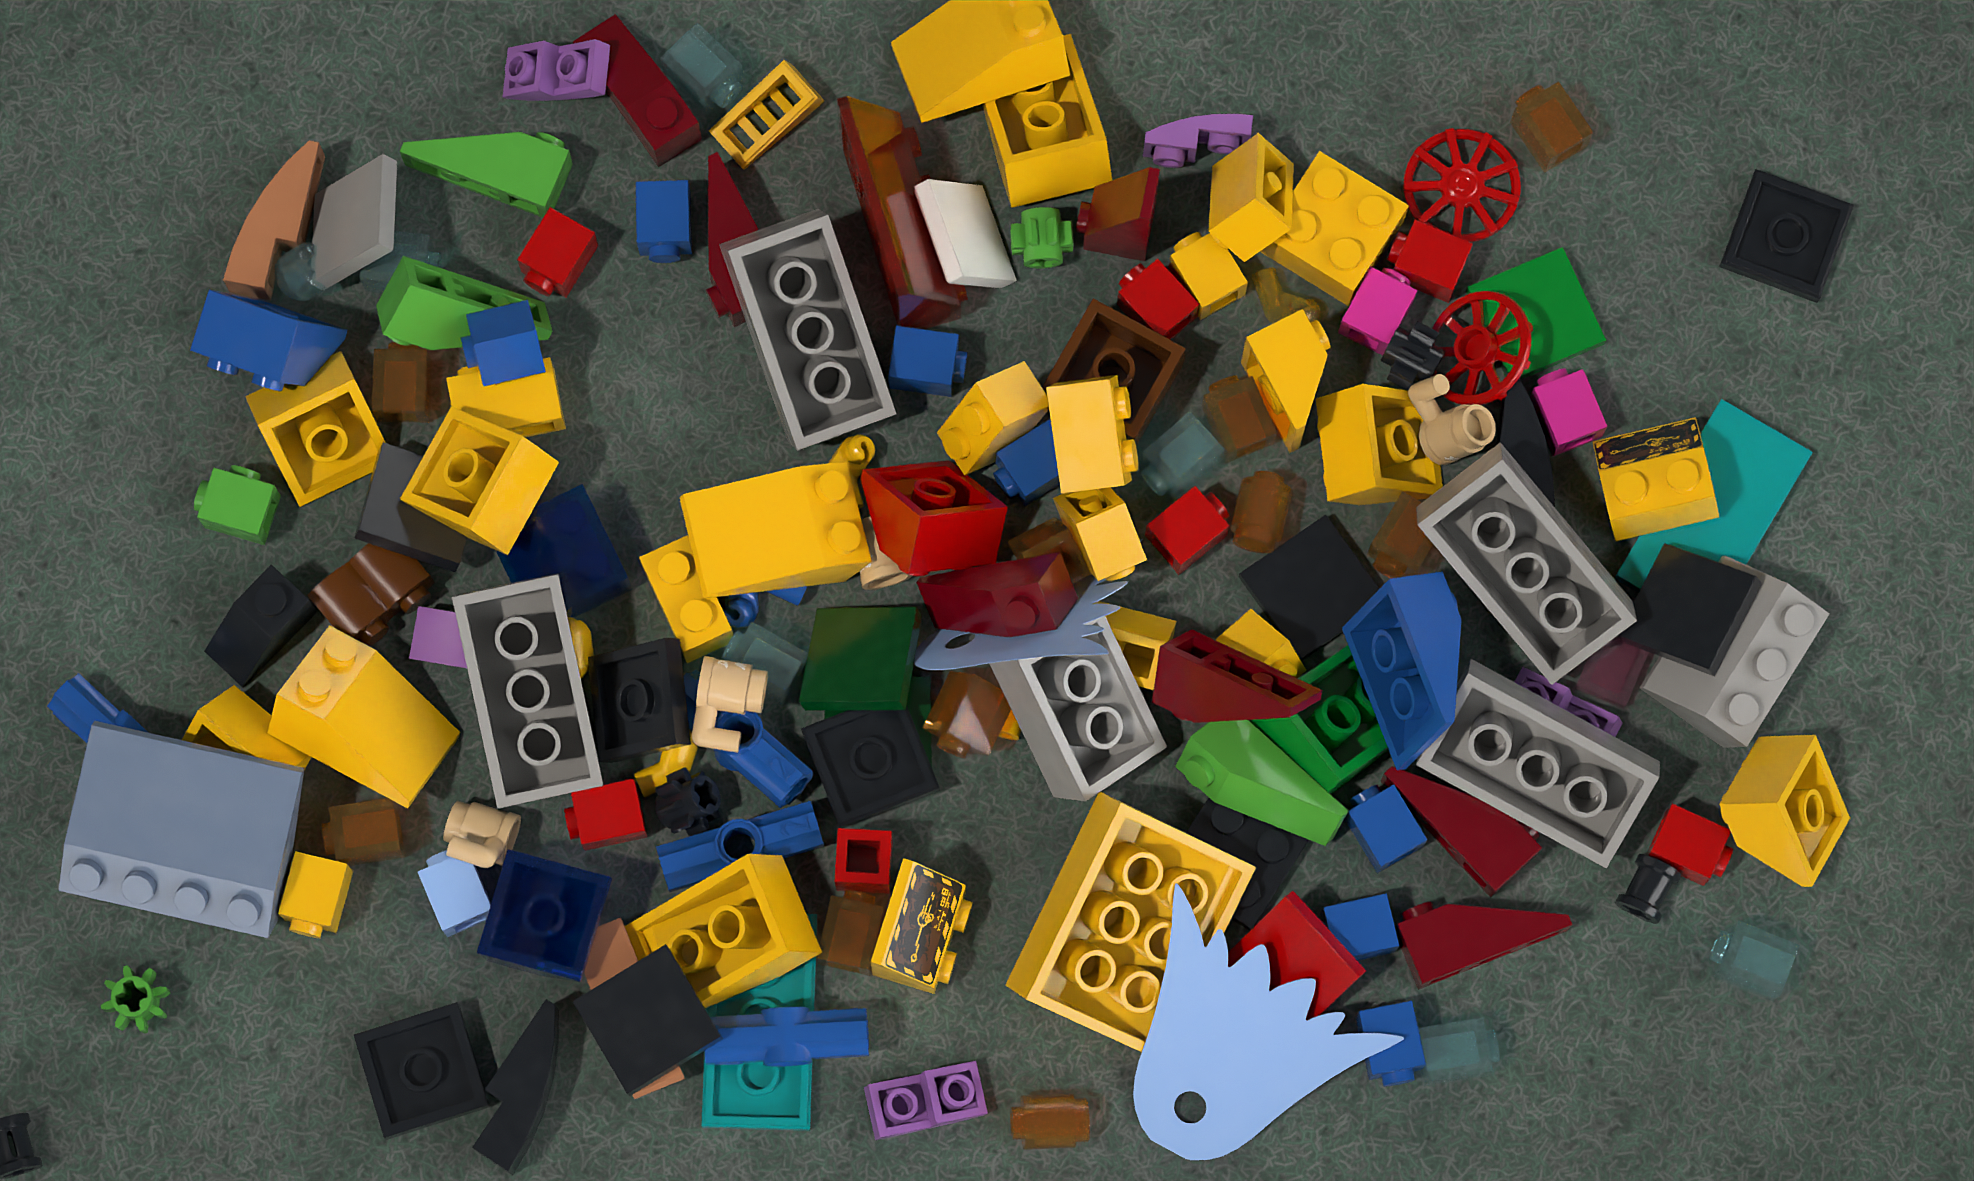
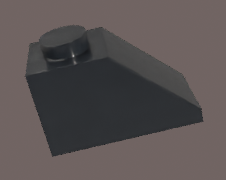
M271 564L233 603L204 652L244 688L317 611L311 601Z

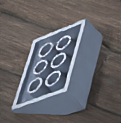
M94 721L89 733L64 842L59 891L269 938L280 918L278 912L290 872L304 768Z

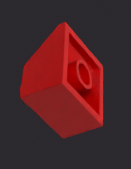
M950 460L862 469L861 482L879 550L895 562L902 572L912 576H925L930 571L962 570L973 568V566L996 563L1008 507L970 476H964L961 469Z

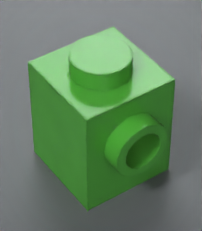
M231 465L229 472L213 468L210 480H202L198 487L194 500V510L199 512L197 518L204 528L265 545L281 495L275 485L260 481L261 475L251 469Z

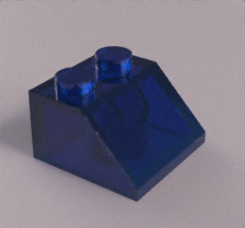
M583 484L535 506L509 554L506 555L496 550L511 583L558 573L567 617L575 618L632 590L629 578Z
M508 849L477 954L488 962L539 976L581 983L612 878Z

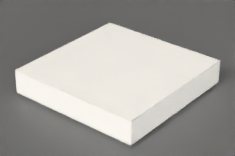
M927 179L914 186L915 195L946 281L949 284L1002 288L1017 281L983 186Z

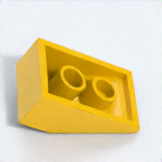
M949 0L891 42L892 50L921 123L1070 76L1063 34L1048 0Z
M1071 34L1063 35L1070 76L982 104L1011 208L1091 189L1112 181L1107 139Z
M847 461L799 466L686 493L679 497L703 598L846 582L872 562Z
M329 625L277 693L267 734L408 809L459 738L460 731L377 650Z
M746 854L625 926L638 961L665 944L670 948L705 1008L778 978L822 953L782 855Z

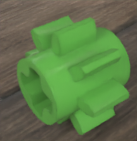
M1039 207L1024 210L1021 212V224H1011L1012 255L1023 254L1024 266L1037 269L1056 267L1063 263L1062 252H1073L1072 221L1061 222L1060 210L1056 208Z
M126 965L123 968L124 978L120 979L117 983L105 980L104 984L112 991L111 1000L104 1002L101 1005V1009L105 1012L112 1013L117 1011L120 1013L115 1021V1027L123 1031L127 1028L130 1021L136 1022L138 1029L145 1034L148 1033L147 1021L154 1015L166 1019L167 1014L159 1008L160 999L167 997L171 992L167 987L160 986L154 988L151 986L157 974L151 968H148L140 978L135 975L132 968ZM135 987L142 993L147 994V998L140 1000V1010L136 1012L124 1004V1001L132 998L131 989Z

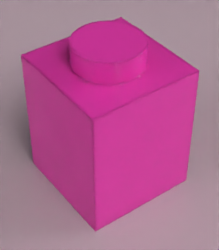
M1370 267L1341 321L1338 333L1383 356L1395 331L1399 326L1401 327L1412 307L1418 290L1410 287V280L1395 270L1383 268L1382 271Z
M1563 368L1550 372L1537 380L1539 386L1534 387L1530 399L1552 456L1602 438L1607 429V424L1583 369L1568 374L1567 369Z

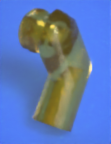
M1266 268L1251 276L1263 313L1271 323H1275L1301 309L1304 310L1310 322L1314 320L1319 321L1321 311L1318 303L1310 298L1304 299L1285 293L1276 268Z

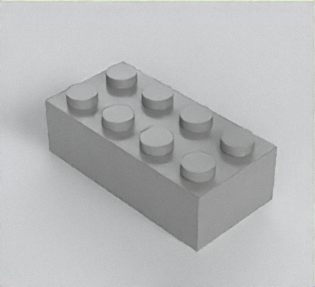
M816 209L719 244L787 441L797 451L896 415L828 214L820 209Z
M1501 442L1416 507L1417 525L1551 685L1637 621L1634 604L1630 597Z
M558 573L453 595V605L497 809L603 786Z
M1470 659L1457 682L1455 722L1417 758L1416 763L1417 766L1604 868L1608 867L1660 777V761Z

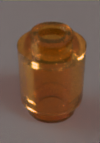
M1256 471L1253 476L1245 477L1241 480L1230 527L1234 533L1233 543L1237 547L1254 553H1271L1274 551L1275 544L1282 540L1293 494L1292 489L1284 484L1285 480L1282 476L1269 471Z
M1073 1093L1021 1095L1020 1106L1010 1108L1012 1140L1021 1139L1023 1150L1075 1148L1076 1142H1088L1090 1119L1087 1098L1074 1099Z

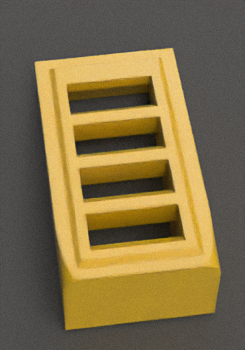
M783 60L722 117L709 132L740 167L745 170L817 109L825 100L791 63ZM785 82L801 99L794 106L778 89ZM768 96L785 113L779 120L762 103ZM752 110L770 128L763 135L746 117ZM736 123L755 142L749 149H746L730 131V128Z

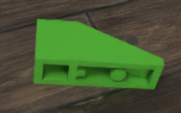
M522 132L403 142L400 149L401 157L407 167L542 218L550 207L555 208L573 165L569 150L564 148L565 143L552 135L537 132L535 137Z
M402 256L376 304L383 335L388 336L392 341L400 345L410 346L413 344L429 350L463 347L461 337L471 335L466 314L525 300L529 302L538 341L548 340L553 332L545 302L406 256Z
M1249 720L1208 722L1190 737L1175 766L1193 786L1199 788L1213 802L1324 846L1332 841L1348 813V810Z

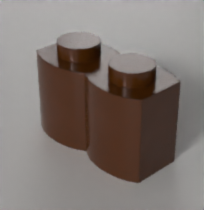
M368 543L349 562L322 580L307 596L334 628L370 647L387 634L390 628L386 623L402 610L406 614H410L416 611L418 606H422L430 598L431 593L428 589L435 582L417 559Z

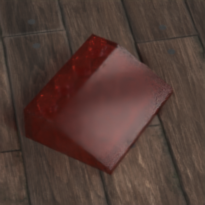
M849 96L837 98L842 150L897 326L925 330L961 319L960 303L968 301L965 286L949 284L946 281L914 192V186L927 179H931L929 174L920 176L914 158L922 156V151L914 126L905 128L898 111Z

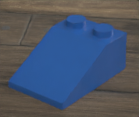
M1443 571L1388 579L1342 627L1396 770L1406 769L1455 722L1461 616L1458 611L1457 600L1449 589Z

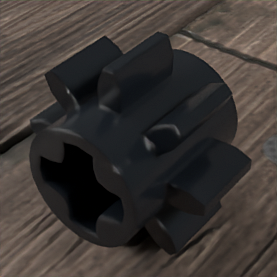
M1418 321L1411 332L1399 326L1381 358V362L1392 367L1387 380L1409 390L1415 380L1420 382L1432 377L1446 351L1434 345L1440 332Z
M686 767L667 775V783L655 789L658 794L655 801V810L661 823L671 829L673 834L685 829L689 837L709 830L708 822L719 818L721 815L718 811L721 796L714 781L705 776L703 771L690 776Z

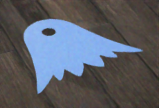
M1083 566L1069 573L1078 600L1056 630L1010 638L972 633L975 634V638L971 642L958 648L948 649L946 644L950 640L969 632L939 629L916 648L914 664L926 670H948L1037 657L1109 654L1108 650L1102 645L1082 638L1102 632L1104 628L1083 624L1119 610L1120 606L1093 603L1113 594L1128 582L1121 581L1097 585L1106 579L1097 581L1091 572Z
M1176 883L1166 968L1157 1007L1135 1074L1133 1091L1135 1111L1141 1127L1150 1140L1188 1160H1210L1222 1157L1247 1143L1285 1110L1330 1078L1365 1058L1404 1040V1037L1383 1033L1334 1035V1032L1345 1018V1013L1343 1012L1327 1013L1307 1021L1306 1016L1315 992V979L1295 980L1269 991L1270 963L1266 947L1263 944L1254 947L1233 966L1228 967V948L1223 931L1218 929L1207 947L1204 946L1192 908L1184 892ZM1184 1092H1196L1206 1102V1113L1196 1123H1185L1175 1113V1101Z

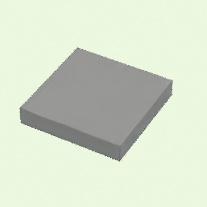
M382 154L315 194L311 284L325 290L393 251L397 180L396 160Z

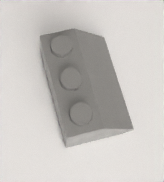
M1722 556L1719 563L1755 575L1762 584L1715 676L1659 656L1641 684L1640 689L1723 748L1747 747L1830 613L1788 583L1732 558Z
M1105 616L1083 624L1100 626L1104 628V631L1082 638L1102 645L1108 650L1109 654L1049 656L989 663L1053 797L1086 802L1167 748Z

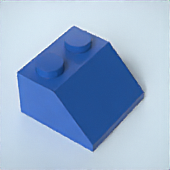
M209 290L190 351L209 357L207 366L212 369L238 375L239 368L254 373L252 383L272 390L282 391L285 383L305 386L342 344L348 330L259 298Z

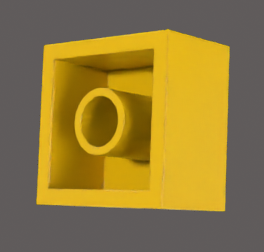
M1319 151L1293 190L1291 230L1260 252L1340 302L1350 306L1369 268L1376 266L1404 223L1409 205Z

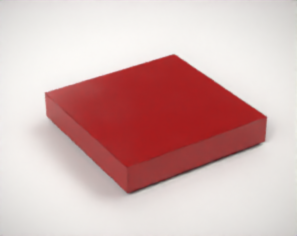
M1294 891L1286 895L1228 952V967H1231L1251 949L1263 944L1266 947L1270 963L1269 991L1295 980L1315 979V992L1306 1016L1307 1021L1321 1015L1366 972L1363 966Z

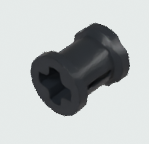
M1639 854L1635 860L1638 868L1626 893L1618 895L1615 904L1622 910L1646 922L1658 924L1662 917L1659 909L1671 884H1677L1682 875L1675 868L1659 859Z
M19 1113L0 1118V1179L22 1175L43 1166L41 1158L34 1156L27 1130V1125L31 1122L28 1113ZM8 1136L12 1138L16 1157L11 1153Z

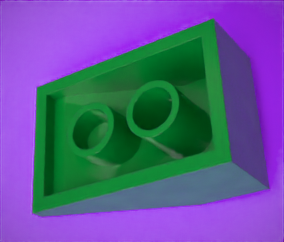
M1348 645L1299 678V680L1321 689V700L1290 718L1250 720L1256 728L1331 795L1389 751Z

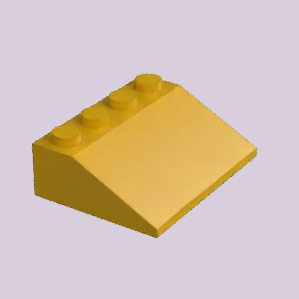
M1099 792L1005 985L1028 1001L1142 1052L1157 1007L1166 968L1172 927L1175 884L1177 883L1184 892L1197 920L1204 946L1207 947L1218 929H1221L1223 933L1225 932L1256 867L1126 803Z

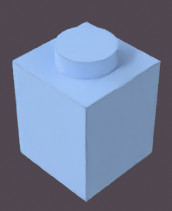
M447 850L427 859L428 867L418 871V874L442 931L447 937H450L497 915L476 865L448 857L446 855Z

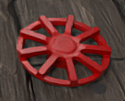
M1450 128L1430 137L1416 148L1405 170L1403 189L1405 201L1409 205L1408 209L1415 220L1444 231L1429 221L1449 204L1455 207L1452 233L1444 232L1468 242H1475L1492 236L1508 223L1519 202L1521 181L1516 160L1492 135L1487 132L1482 133L1470 129ZM1457 140H1470L1479 143L1470 162L1464 164L1461 160ZM1447 142L1452 165L1450 167L1445 166L1430 155L1428 151L1441 143ZM1487 147L1494 151L1503 161L1502 164L1485 171H1478L1477 169ZM1422 161L1439 173L1441 179L1435 181H1413V176L1418 163ZM1509 173L1511 194L1485 186L1487 180ZM1440 191L1442 197L1422 214L1416 205L1413 192ZM1481 197H1487L1508 205L1502 216L1495 223L1479 201ZM1471 207L1484 225V230L1470 234H1461L1464 208Z
M1478 291L1465 295L1450 304L1441 313L1432 329L1439 332L1443 324H1445L1457 334L1453 347H1440L1446 350L1443 358L1456 357L1459 361L1456 366L1444 375L1449 381V386L1469 369V376L1463 395L1455 393L1450 389L1446 394L1442 395L1454 403L1460 405H1482L1496 399L1502 400L1507 396L1506 392L1520 378L1524 369H1529L1531 362L1528 359L1531 351V332L1534 331L1533 326L1528 321L1522 308L1513 299L1504 294L1494 291ZM1482 300L1499 302L1500 305L1493 319L1487 327H1484ZM1470 303L1473 325L1463 328L1450 315L1463 305ZM1509 311H1511L1518 326L1497 335L1499 328ZM1520 338L1518 356L1500 350L1504 344ZM1496 361L1513 365L1511 371L1502 381H1500L1494 367ZM1484 370L1492 389L1475 395L1480 373Z

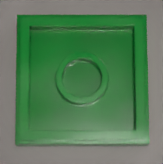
M1563 247L1468 286L1466 289L1467 295L1478 291H1494L1510 297L1522 308L1528 321L1532 323L1534 331L1531 332V351L1528 359L1531 364L1528 370L1524 369L1520 380L1600 347L1606 342V338ZM1482 300L1484 327L1490 324L1498 310L1499 302ZM1511 311L1506 316L1497 335L1518 326ZM1520 338L1504 344L1500 350L1518 356ZM1498 361L1506 377L1513 365Z

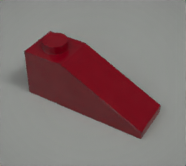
M616 14L572 42L574 44L596 39L610 45L606 93L658 167L702 140L699 122L670 80Z
M716 152L708 156L709 275L712 286L705 289L717 316L720 318L728 314L735 328L745 323L746 320L719 244L759 229L719 153Z
M1148 167L1094 187L1091 203L1081 201L1076 225V232L1085 234L1083 250L1145 261L1155 213L1160 169Z
M1060 552L923 576L916 582L935 628L1009 638L1056 630L1078 600Z
M1191 629L1160 646L1152 703L1171 711L1175 717L1194 723L1290 718L1321 700L1322 690Z
M1393 766L1381 778V783L1386 788L1395 785L1416 820L1490 898L1542 849L1536 842L1540 837L1538 831L1476 797L1404 770H1396V767Z
M1429 901L1402 912L1404 921L1398 923L1395 930L1399 945L1419 990L1567 932L1573 924L1567 914L1446 904L1434 909L1432 902Z

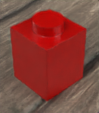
M550 207L517 259L521 272L526 275L523 281L542 295L550 297L552 292L555 291L566 298L599 246L595 232Z
M1414 220L1408 235L1400 231L1398 232L1387 261L1395 263L1394 270L1410 280V287L1449 303L1473 243Z
M1158 258L1147 268L1142 263L1136 265L1118 284L1122 289L1118 291L1117 305L1129 318L1170 340L1198 317L1200 304Z
M1194 486L1146 525L1145 537L1175 572L1180 575L1227 536L1230 525L1226 522V519L1229 517V513L1213 493L1209 492L1204 496Z
M634 779L572 792L573 807L564 808L570 840L580 838L581 845L585 851L648 837L638 788Z
M1672 803L1665 811L1646 855L1667 863L1675 868L1682 877L1704 886L1710 880L1712 874L1721 877L1728 865L1734 848L1725 844L1731 831Z
M838 828L834 881L836 891L890 894L892 831Z

